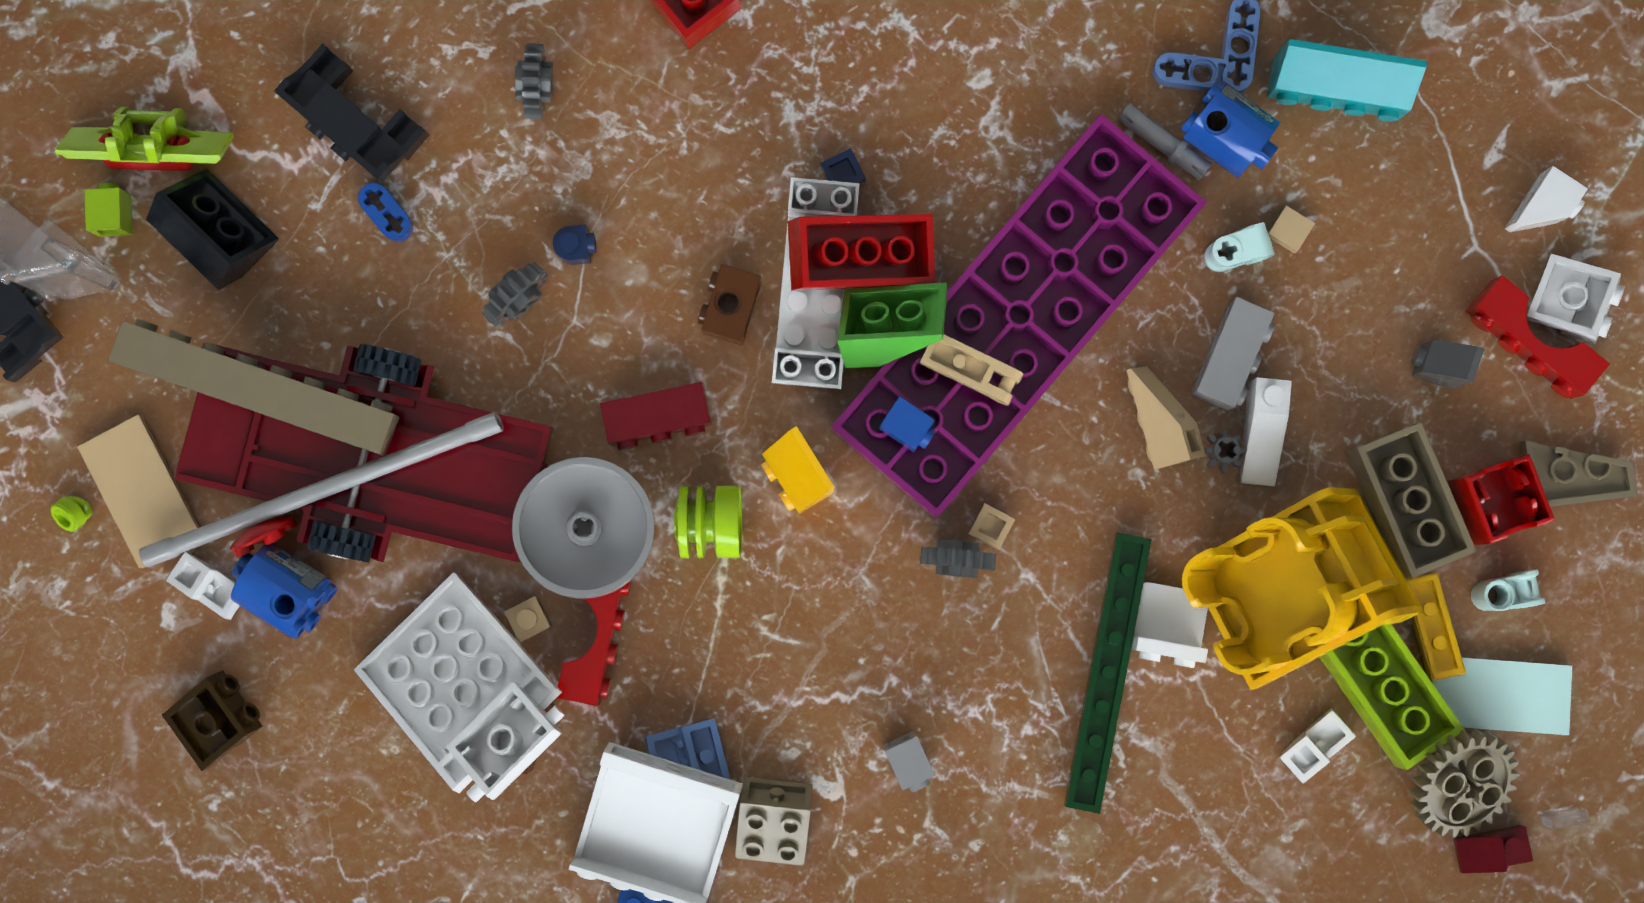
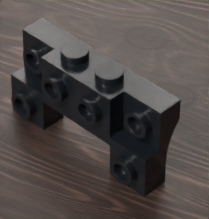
M322 43L298 70L279 84L274 92L308 120L304 127L321 140L324 136L328 137L334 143L330 149L346 162L351 157L383 183L404 158L408 161L430 135L425 129L411 120L401 109L381 129L337 91L353 70Z
M0 259V333L7 336L0 342V366L5 371L3 377L7 381L16 383L42 362L40 356L64 337L46 316L48 312L41 305L44 301L42 296L32 286H26L19 278L23 275L20 269L11 260L7 259L4 261Z

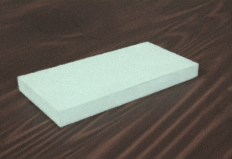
M1462 658L1466 674L1432 681L1463 728L1569 735L1572 666Z

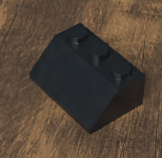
M208 169L157 192L146 217V221L218 290L242 278L279 239Z

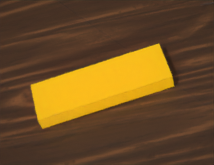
M1438 573L1406 579L1423 612L1411 617L1427 676L1432 682L1466 674Z

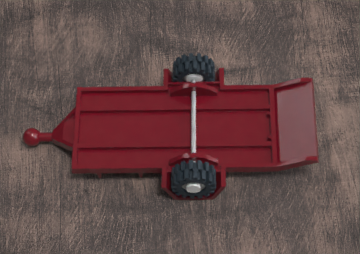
M360 344L359 348L347 345L340 375H335L219 346L225 349L223 355L236 360L239 353L259 360L258 368L270 371L271 366L274 365L291 371L290 379L303 383L305 377H309L326 383L325 391L337 394L338 389L341 388L358 394L357 402L370 406L372 400H376L392 406L391 413L399 416L400 419L387 455L492 413L427 397L434 366L421 365L422 360L420 358L387 348ZM197 392L174 479L269 501L381 458L383 455ZM499 414L504 427V431L476 442L463 444L297 508L304 510L296 541L307 543L306 548L327 553V555L349 558L368 563L371 558L384 562L391 532L505 560L520 562L513 542V514L517 501L527 484L538 473L549 467L545 459L553 427Z

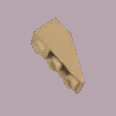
M1147 366L1126 370L1129 378L1128 388L1134 396L1138 410L1137 420L1143 429L1147 442L1146 453L1153 464L1154 470L1205 457L1206 454L1197 422Z

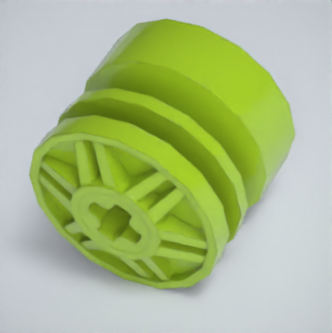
M680 486L679 497L674 510V533L679 547L680 558L691 557L692 543H696L698 558L705 557L707 543H714L717 558L741 557L742 498L740 486H717L714 501H707L704 486H697L696 501H692L690 486Z

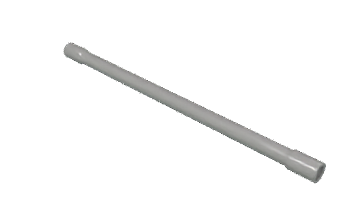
M496 411L469 421L465 425L176 537H168L142 547L139 550L141 561L149 568L175 558L185 551L463 444L476 442L504 431L503 423L499 414Z

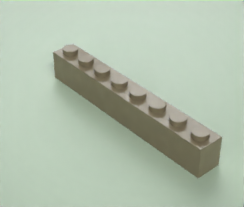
M140 319L136 320L135 325L122 321L108 358L109 362L383 456L387 455L400 419L399 416L391 413L392 406L376 400H372L370 406L357 402L358 394L341 388L338 389L337 394L325 391L326 383L309 377H305L303 383L290 379L291 371L274 365L271 366L270 371L258 368L259 360L239 353L236 360L223 355L224 348L204 342L202 348L190 344L192 337L172 330L169 336H165L156 332L157 325Z

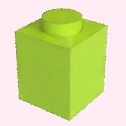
M100 183L97 184V189H84L86 231L98 237L133 235L131 194L122 190L118 184Z

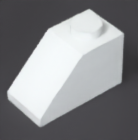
M1552 166L1540 173L1504 229L1508 232H1515L1556 224L1568 217L1572 219L1582 209L1585 203L1582 197L1588 188Z

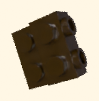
M223 670L203 679L162 714L201 771L211 767L230 750L241 745L263 727L258 720L260 718L258 708L252 703L245 702L238 692L240 689L238 680L230 674H225Z

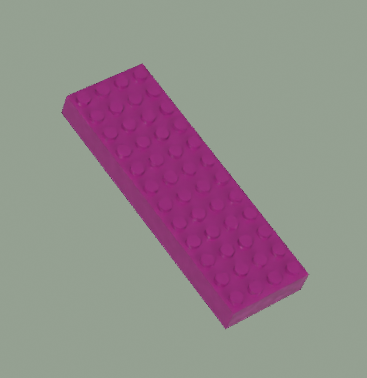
M1100 114L947 291L943 334L1023 373L1020 383H1015L1010 393L1013 397L1009 406L1003 405L974 389L919 364L928 347L926 346L884 364L831 426V431L933 519H937L1207 202L1104 115ZM993 372L989 383L998 387L1002 376ZM899 397L935 420L930 428L936 432L925 449L918 445L913 452L879 429Z

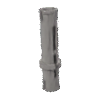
M1132 103L1122 112L1123 114L1117 120L1167 156L1170 164L1176 163L1195 177L1197 181H1200L1212 165L1211 162H1208L1189 148L1187 141L1183 140L1181 142L1134 107Z

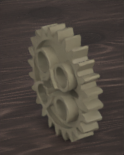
M1474 729L1471 735H1469L1466 731L1461 730L1459 740L1449 735L1448 745L1443 746L1440 743H1436L1438 752L1435 755L1426 753L1425 756L1429 760L1427 765L1419 764L1417 766L1422 771V775L1412 778V781L1418 787L1410 790V794L1415 798L1411 802V806L1417 810L1415 815L1431 831H1437L1441 836L1448 833L1453 838H1456L1459 831L1463 835L1468 836L1471 827H1474L1479 832L1482 827L1481 822L1486 820L1492 824V814L1494 812L1498 814L1503 813L1500 807L1502 802L1508 803L1512 801L1507 796V792L1517 789V786L1511 780L1519 777V773L1513 769L1519 763L1513 758L1515 753L1508 747V744L1498 736L1492 735L1489 731H1485L1482 734L1479 730Z

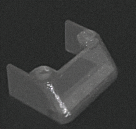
M0 197L1 282L9 285L13 281L36 291L50 302L54 298L63 301L112 291L121 283L123 278L53 221L47 218L40 227H37Z

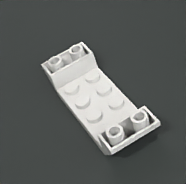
M791 177L788 221L798 217L857 216L860 183ZM788 223L772 383L841 389L844 361L837 338L844 289L791 291Z

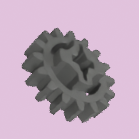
M527 43L523 53L524 61L518 60V64L515 66L516 101H523L525 119H542L544 117L545 102L551 103V97L553 96V62H546L544 44Z
M536 262L527 264L523 270L521 268L516 272L513 269L510 270L490 290L488 294L490 302L484 306L482 314L495 327L499 324L503 325L508 319L513 320L515 317L520 319L541 298L540 287L547 282L545 279L548 277V274Z
M939 539L938 548L921 547L920 564L935 565L937 575L977 578L978 569L995 570L997 554L980 552V543Z

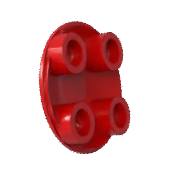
M294 515L276 516L248 527L235 539L230 546V550L238 558L254 550V546L261 542L268 545L285 536L284 532L297 526Z

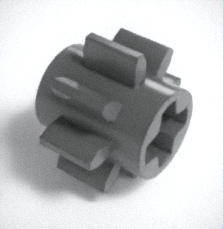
M1223 429L1219 433L1220 439H1217L1212 434L1206 437L1207 441L1211 443L1208 448L1204 449L1205 454H1208L1210 459L1207 462V467L1217 464L1220 465V472L1225 473L1228 470V463L1236 468L1241 466L1237 458L1240 454L1247 452V449L1240 448L1238 443L1241 435L1233 438L1228 437L1227 429ZM1226 444L1229 447L1226 452L1228 456L1221 458L1218 455L1221 451L1219 446Z

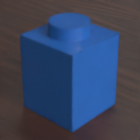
M901 397L898 398L879 427L881 431L913 452L918 445L925 449L936 432L930 428L935 420Z

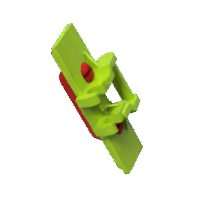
M121 106L113 113V126L107 128L71 127L57 145L55 153L56 155H62L66 159L102 160L110 169L187 171L192 168L194 163L216 164L223 157L234 139V135L231 132L192 131L184 128L186 117L182 108H174L172 111L131 110L128 106ZM132 124H153L150 129V135H137V133L133 132Z

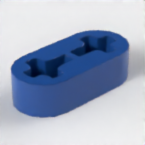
M368 183L362 187L358 194V202L378 229L391 241L402 242L408 239L413 231V222L391 193L378 183ZM373 192L376 195L383 194L379 199L385 208L381 211L374 204L368 206L371 202L369 195ZM391 214L398 221L404 219L401 223L403 230L399 233L395 230L389 232L392 224L386 218Z

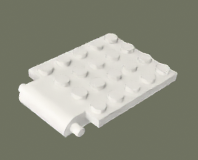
M455 572L354 669L453 791L460 793L472 780L475 782L466 792L474 802H477L483 795L495 800L562 734L557 723L565 714L556 705L548 712L544 710L562 691L461 576Z

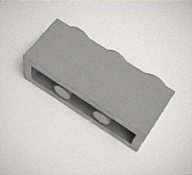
M1239 297L1229 301L1190 395L1226 411L1235 408L1236 404L1241 406L1249 390V387L1245 386L1249 373L1254 374L1262 359V356L1258 354L1262 342L1267 343L1274 331L1275 324L1271 323L1274 312Z

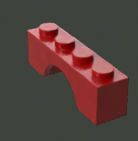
M1503 275L1491 280L1465 311L1472 317V323L1485 332L1489 331L1499 339L1498 344L1504 350L1520 356L1526 361L1524 363L1525 367L1538 376H1544L1552 383L1551 388L1560 396L1570 399L1584 396L1608 368L1610 363L1584 342L1567 348H1554L1539 341L1530 330L1527 322L1526 309L1529 296Z
M632 580L607 595L583 598L592 607L596 615L598 624L597 636L594 644L585 655L574 661L562 663L558 688L562 693L557 697L558 699L594 706L600 705L602 699H608L611 687V679L606 678L608 665L615 664L618 652V644H613L615 630L621 631L625 617V610L620 609L622 596L628 597Z

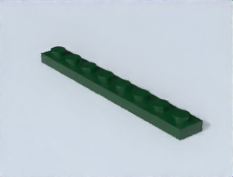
M1115 533L1064 806L1098 814L1101 812L1152 539Z

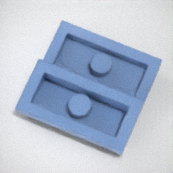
M715 718L644 737L646 749L650 755L730 779Z

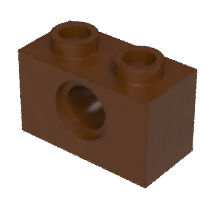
M721 264L719 273L713 271L708 285V291L713 292L709 305H702L698 318V324L702 325L701 330L704 335L743 346L762 283L761 275ZM726 296H732L738 300V306L732 312H724L719 308L720 301Z

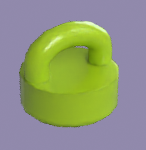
M77 496L62 497L51 505L53 519L61 528L70 532H74L83 526L86 520L92 516L93 512L91 505L86 500Z

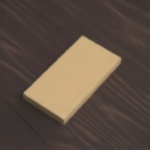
M138 414L77 446L139 568L146 567L139 555L140 548L168 537H176L200 527L143 415Z

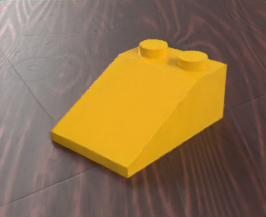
M797 426L789 430L762 453L765 462L760 465L770 482L777 479L784 491L780 492L779 496L788 511L795 508L798 514L834 493V485Z

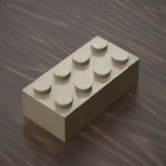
M1422 422L1406 426L1346 451L1378 529L1405 578H1414L1477 552Z

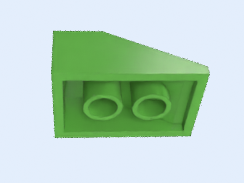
M947 282L844 289L837 342L845 368L879 367L943 340L948 291Z

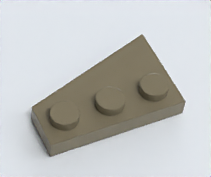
M1527 440L1520 441L1522 455L1530 454L1550 507L1638 496L1634 466L1631 461L1571 451L1557 446L1541 445Z

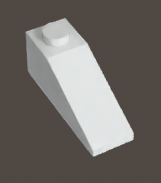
M1257 377L1247 383L1249 390L1246 396L1242 448L1247 449V452L1241 456L1239 484L1275 487L1289 417L1292 381Z

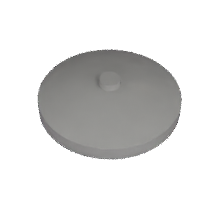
M570 458L545 468L524 488L513 514V542L523 566L543 587L559 595L571 598L600 597L626 585L638 574L645 564L654 538L653 511L641 485L623 468L598 458Z

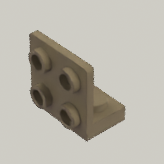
M744 777L740 799L735 857L738 859L804 865L813 784Z

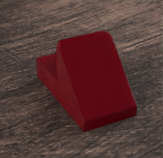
M1523 825L1453 838L1460 873L1509 871L1508 866L1533 861L1527 829Z

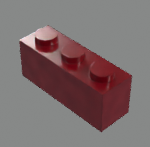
M702 382L600 403L608 444L610 446H617L618 451L638 447L637 441L650 438L652 443L672 440L671 434L685 431V436L702 434L706 432L705 427L712 425Z

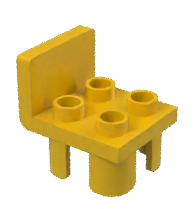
M1328 487L1322 489L1271 518H1264L1251 524L1244 533L1218 547L1209 548L1194 556L1186 564L1182 575L1183 590L1190 604L1194 608L1208 607L1224 638L1213 644L1219 661L1229 671L1243 675L1250 690L1258 689L1381 625L1404 622L1423 612L1420 603L1358 491L1353 488Z

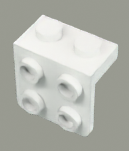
M1144 582L1131 650L1140 651L1139 658L1157 662H1160L1161 655L1174 657V665L1195 668V662L1206 663L1208 649L1201 648L1208 607L1194 608L1190 604L1183 588Z

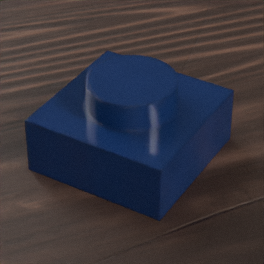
M851 148L820 163V167L828 181L860 184L866 181V177Z

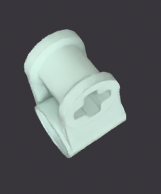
M1262 222L1248 226L1235 233L1222 236L1210 244L1204 253V262L1207 267L1212 271L1224 272L1274 256L1275 252L1265 223ZM1218 251H1227L1229 257H1219Z
M1538 569L1509 573L1503 577L1483 580L1476 583L1471 591L1473 604L1482 611H1504L1546 603L1545 598L1540 596L1536 578L1539 575ZM1492 587L1497 592V599L1494 604L1488 598V592Z

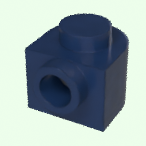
M586 225L563 227L554 235L553 249L558 257L567 264L591 263V254L596 253L595 234L589 233Z

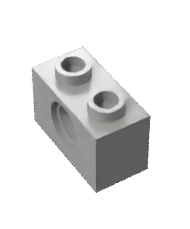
M914 731L882 745L902 791L909 788L911 792H915L931 784L929 778L935 776Z

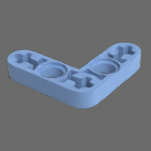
M1234 0L1229 6L1226 14L1221 59L1173 52L1160 55L1153 65L1152 76L1159 85L1202 92H1208L1214 83L1221 87L1226 82L1238 92L1243 93L1253 79L1260 20V5L1257 0ZM1243 5L1246 6V12L1251 13V15H1248L1244 21V28L1237 29L1241 22V14L1235 11H1238ZM1235 37L1244 38L1248 43V51L1244 54L1234 52L1231 48V40ZM1166 62L1171 63V68L1174 70H1182L1185 64H1189L1185 74L1186 80L1182 79L1184 72L1176 71L1173 72L1171 77H1167L1165 70L1160 68L1164 67ZM1242 62L1239 66L1238 77L1244 80L1235 86L1233 85V80L1227 76H1231L1234 72L1236 63ZM1197 66L1207 67L1211 72L1210 80L1207 82L1197 81L1193 76L1194 68Z

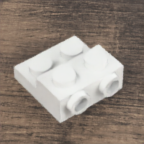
M1551 254L1528 311L1527 320L1561 330L1563 335L1596 344L1599 336L1606 338L1613 318L1607 317L1610 306H1618L1622 298L1625 286L1619 285L1621 273Z

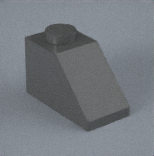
M1435 339L1430 340L1416 348L1411 360V365L1415 366L1412 376L1448 389L1474 382L1484 348Z

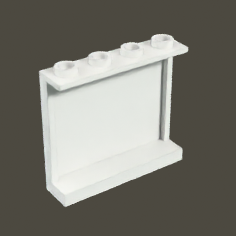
M609 742L600 761L601 768L576 853L569 866V870L577 872V875L584 879L595 880L597 878L610 882L611 886L619 890L632 889L642 892L645 897L655 901H662L664 899L674 903H707L743 783Z

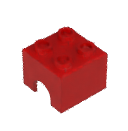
M1530 454L1512 457L1448 480L1474 545L1491 544L1508 538V535L1555 521Z

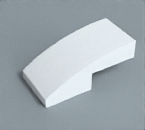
M185 551L166 581L191 599L199 600L221 617L231 620L239 608V605L231 600L232 589L236 581Z
M1330 708L1302 732L1279 755V758L1302 783H1305L1330 763L1329 758L1353 740L1356 735L1340 716Z

